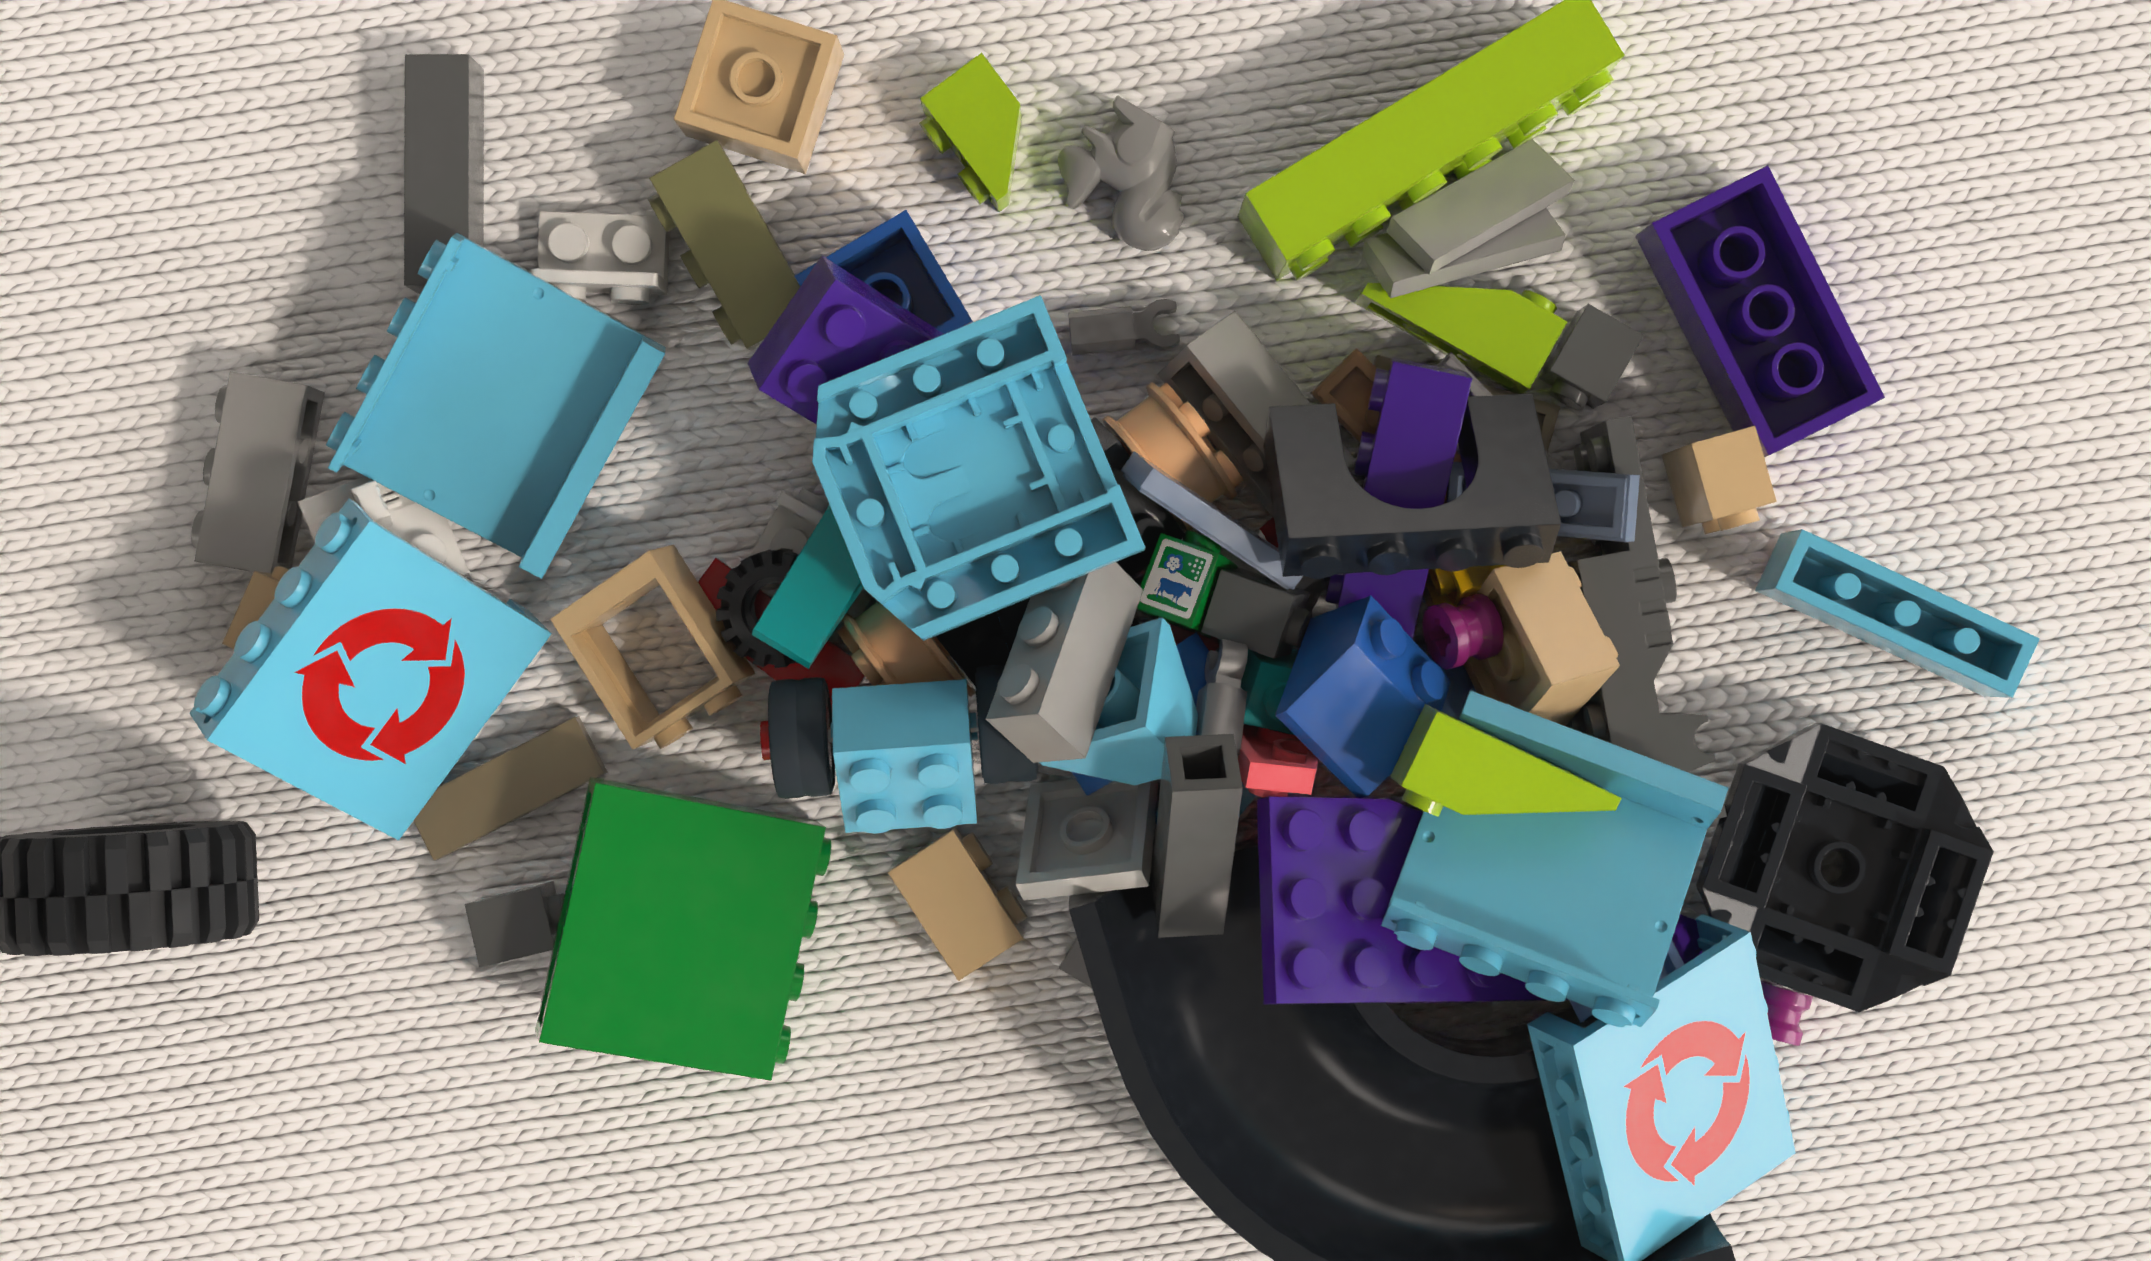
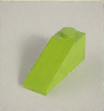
M1368 282L1355 301V304L1445 355L1452 352L1463 365L1517 394H1523L1531 388L1567 324L1566 320L1554 314L1557 306L1553 302L1530 290H1523L1520 295L1513 290L1433 286L1390 298L1381 283Z
M1426 704L1390 776L1400 786L1406 788L1402 797L1403 801L1439 817L1444 806L1462 815L1616 811L1622 799L1605 788Z

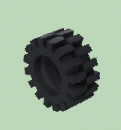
M770 549L740 561L741 564L732 568L725 576L727 582L725 586L719 588L716 599L721 600V608L716 610L717 621L723 620L726 630L720 633L725 642L732 640L737 646L734 650L741 658L749 656L754 659L752 664L761 667L771 664L775 665V668H781L798 663L752 635L753 629L759 621L754 606L756 596L765 585L782 583L799 555L792 552L793 549Z

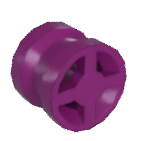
M1478 593L1463 597L1457 606L1447 602L1429 606L1424 612L1422 627L1426 648L1435 663L1445 670L1464 665L1470 656L1483 660L1497 656L1502 650L1504 634L1501 618L1494 603L1486 595Z
M1760 980L1764 999L1768 1007L1767 1015L1772 1039L1800 1046L1803 1031L1799 1026L1802 1013L1810 1009L1813 996L1782 985Z

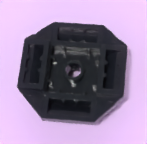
M1813 723L1740 762L1724 804L1727 817L1719 818L1696 887L1709 917L1751 932L1752 941L1756 949V961L1760 978L1853 1011L1862 1012L1892 1000L1921 985L1926 986L1951 976L1994 851L1980 827L1976 826L1961 794L1945 767L1822 723ZM1838 849L1844 859V870L1838 879L1828 883L1822 876L1821 863L1829 851Z

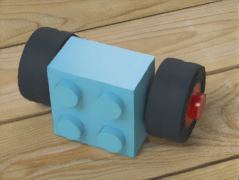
M983 665L976 668L977 717L976 712L969 713L966 679L833 688L832 710L829 689L825 678L783 679L771 682L768 693V720L760 722V742L763 760H771L773 781L778 797L789 799L803 796L817 797L830 795L833 793L835 786L836 769L845 833L867 832L878 834L893 829L921 827L946 829L956 825L976 824L977 811L972 740H978V732L981 771L984 783L1027 782L1036 780L1038 774V763H1033L986 720L1005 665Z

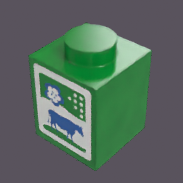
M1186 530L1183 540L1161 533L1140 586L1143 592L1137 609L1153 618L1163 617L1169 624L1211 638L1210 635L1204 634L1201 631L1220 571L1238 568V565L1221 555L1222 546L1207 536Z

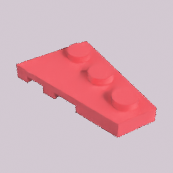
M1247 724L1243 725L1238 763L1241 781L1245 788H1248L1252 794L1262 798L1269 796L1288 797L1289 792L1311 795L1319 759L1295 735Z

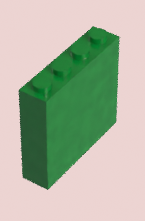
M590 777L535 1027L539 1043L771 1081L775 1063L784 1064L789 1050L791 1028L784 1025L789 1000H798L803 985L804 964L798 963L797 960L802 938L810 939L816 925L818 902L811 900L816 875H825L830 860L831 839L824 837L826 827L816 820Z

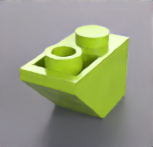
M981 52L920 98L923 112L927 117L919 124L941 154L951 148L965 168L957 173V175L976 202L981 205L989 199L996 210L1001 212L1009 206L1022 119L1021 106Z

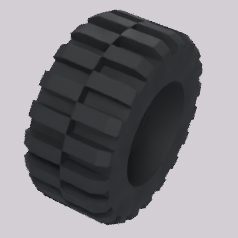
M244 821L135 824L31 832L0 837V950L7 955L63 956L104 954L207 944L250 935L259 921L256 834L249 824Z

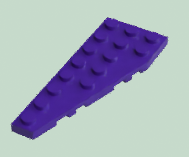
M1272 796L1257 799L1264 1004L1549 1000L1529 992L1525 988L1526 982L1499 972L1497 976H1487L1474 972L1460 963L1459 956L1436 947H1433L1431 950H1420L1410 947L1399 941L1393 930L1381 926L1423 812L1390 799ZM1680 914L1672 942L1682 961L1686 964L1702 954L1703 951L1699 948L1697 939L1700 937L1696 920Z

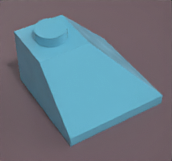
M1163 617L1130 627L1086 758L1039 762L1042 766L1135 786L1161 779L1165 737L1196 736L1198 712L1171 627Z

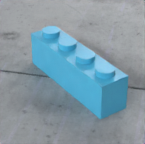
M1803 529L1780 534L1755 589L1760 594L1984 697H2014L2040 638Z

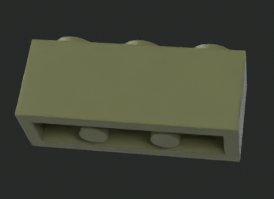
M716 140L650 177L649 179L657 194L649 197L648 201L666 232L676 227L680 231L690 249L681 254L680 257L699 289L707 284H710L722 305L712 311L730 344L732 345L742 340L746 349L753 350L760 346L800 288V285L725 150Z

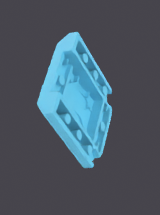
M1041 295L818 386L817 402L819 404L812 463L861 583L870 595L923 641L1145 550V545L1121 487L1117 485L1067 364V357Z

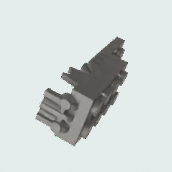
M1632 416L1605 420L1580 432L1582 443L1576 444L1574 447L1575 465L1577 471L1640 475L1635 541L1620 542L1590 539L1593 545H1601L1602 556L1567 562L1568 566L1572 567L1582 583L1580 589L1602 632L1611 639L1618 652L1616 659L1620 664L1617 670L1572 718V727L1574 730L1690 772L1716 761L1715 754L1702 752L1695 741L1697 729L1703 723L1709 722L1708 715L1660 713L1654 680L1674 644L1666 603L1676 601L1675 575L1668 558L1658 559ZM1724 804L1716 819L1727 817Z

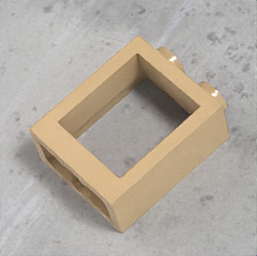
M674 544L647 551L550 619L632 750L654 740L659 748L662 749L680 739L693 729L688 721L690 717L704 708L709 716H712L728 707L743 696L737 686L756 674L746 657L741 658L734 652L737 646L733 641L725 642L720 633L726 630L723 621H717L715 608ZM659 585L717 674V677L662 714L658 713L602 625Z

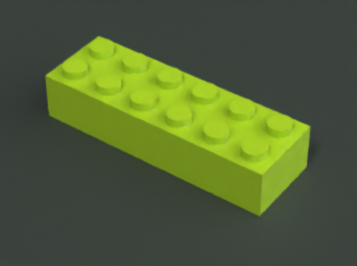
M1563 0L1245 193L1237 217L1276 281L1289 273H1292L1296 281L1325 265L1329 261L1328 256L1335 251V245L1345 239L1351 248L1364 242L1366 238L1372 237L1384 228L1382 223L1391 217V211L1399 206L1403 211L1436 193L1438 189L1447 183L1446 178L1452 174H1455L1459 180L1491 162V157L1503 149L1501 146L1503 143L1509 141L1514 149L1535 138L1547 129L1545 126L1547 123L1559 115L1557 112L1559 109L1563 108L1567 116H1571L1594 102L1601 96L1600 91L1614 82L1610 72L1622 60L1625 54L1591 0Z

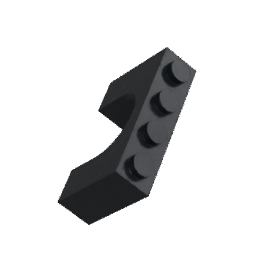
M1514 394L1468 397L1458 439L1467 489L1448 503L1424 509L1403 508L1385 503L1370 495L1354 480L1344 458L1335 403L1269 407L1263 448L1283 577L1306 576L1313 579H1322L1344 573L1373 572L1378 575H1392L1402 570L1440 568L1444 571L1453 572L1474 566L1508 565L1513 568H1524L1536 563H1549L1561 521L1533 395Z

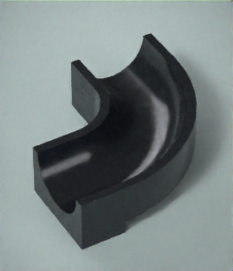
M1258 839L1235 846L1223 934L1158 938L1151 887L1152 873H1150L1148 887L1069 896L1070 916L1106 1036L1124 1085L1150 1135L1186 1184L1218 1218L1258 1251L1274 1261H1607L1582 1247L1527 1026L1530 1022L1505 1029L1507 1035L1498 1038L1480 1040L1458 1039L1439 1035L1416 1026L1398 1015L1386 1003L1264 1004ZM1574 1009L1553 1014L1582 1028H1586L1598 1020L1593 1018L1580 1022ZM1709 1213L1642 1261H1736L1731 1244L1725 1239Z

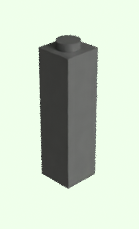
M405 54L404 286L421 294L428 280L417 273L435 240L447 245L450 238L458 233L480 246H484V69L469 54Z
M1234 734L1165 737L1151 881L1158 938L1218 935L1224 933L1243 789Z

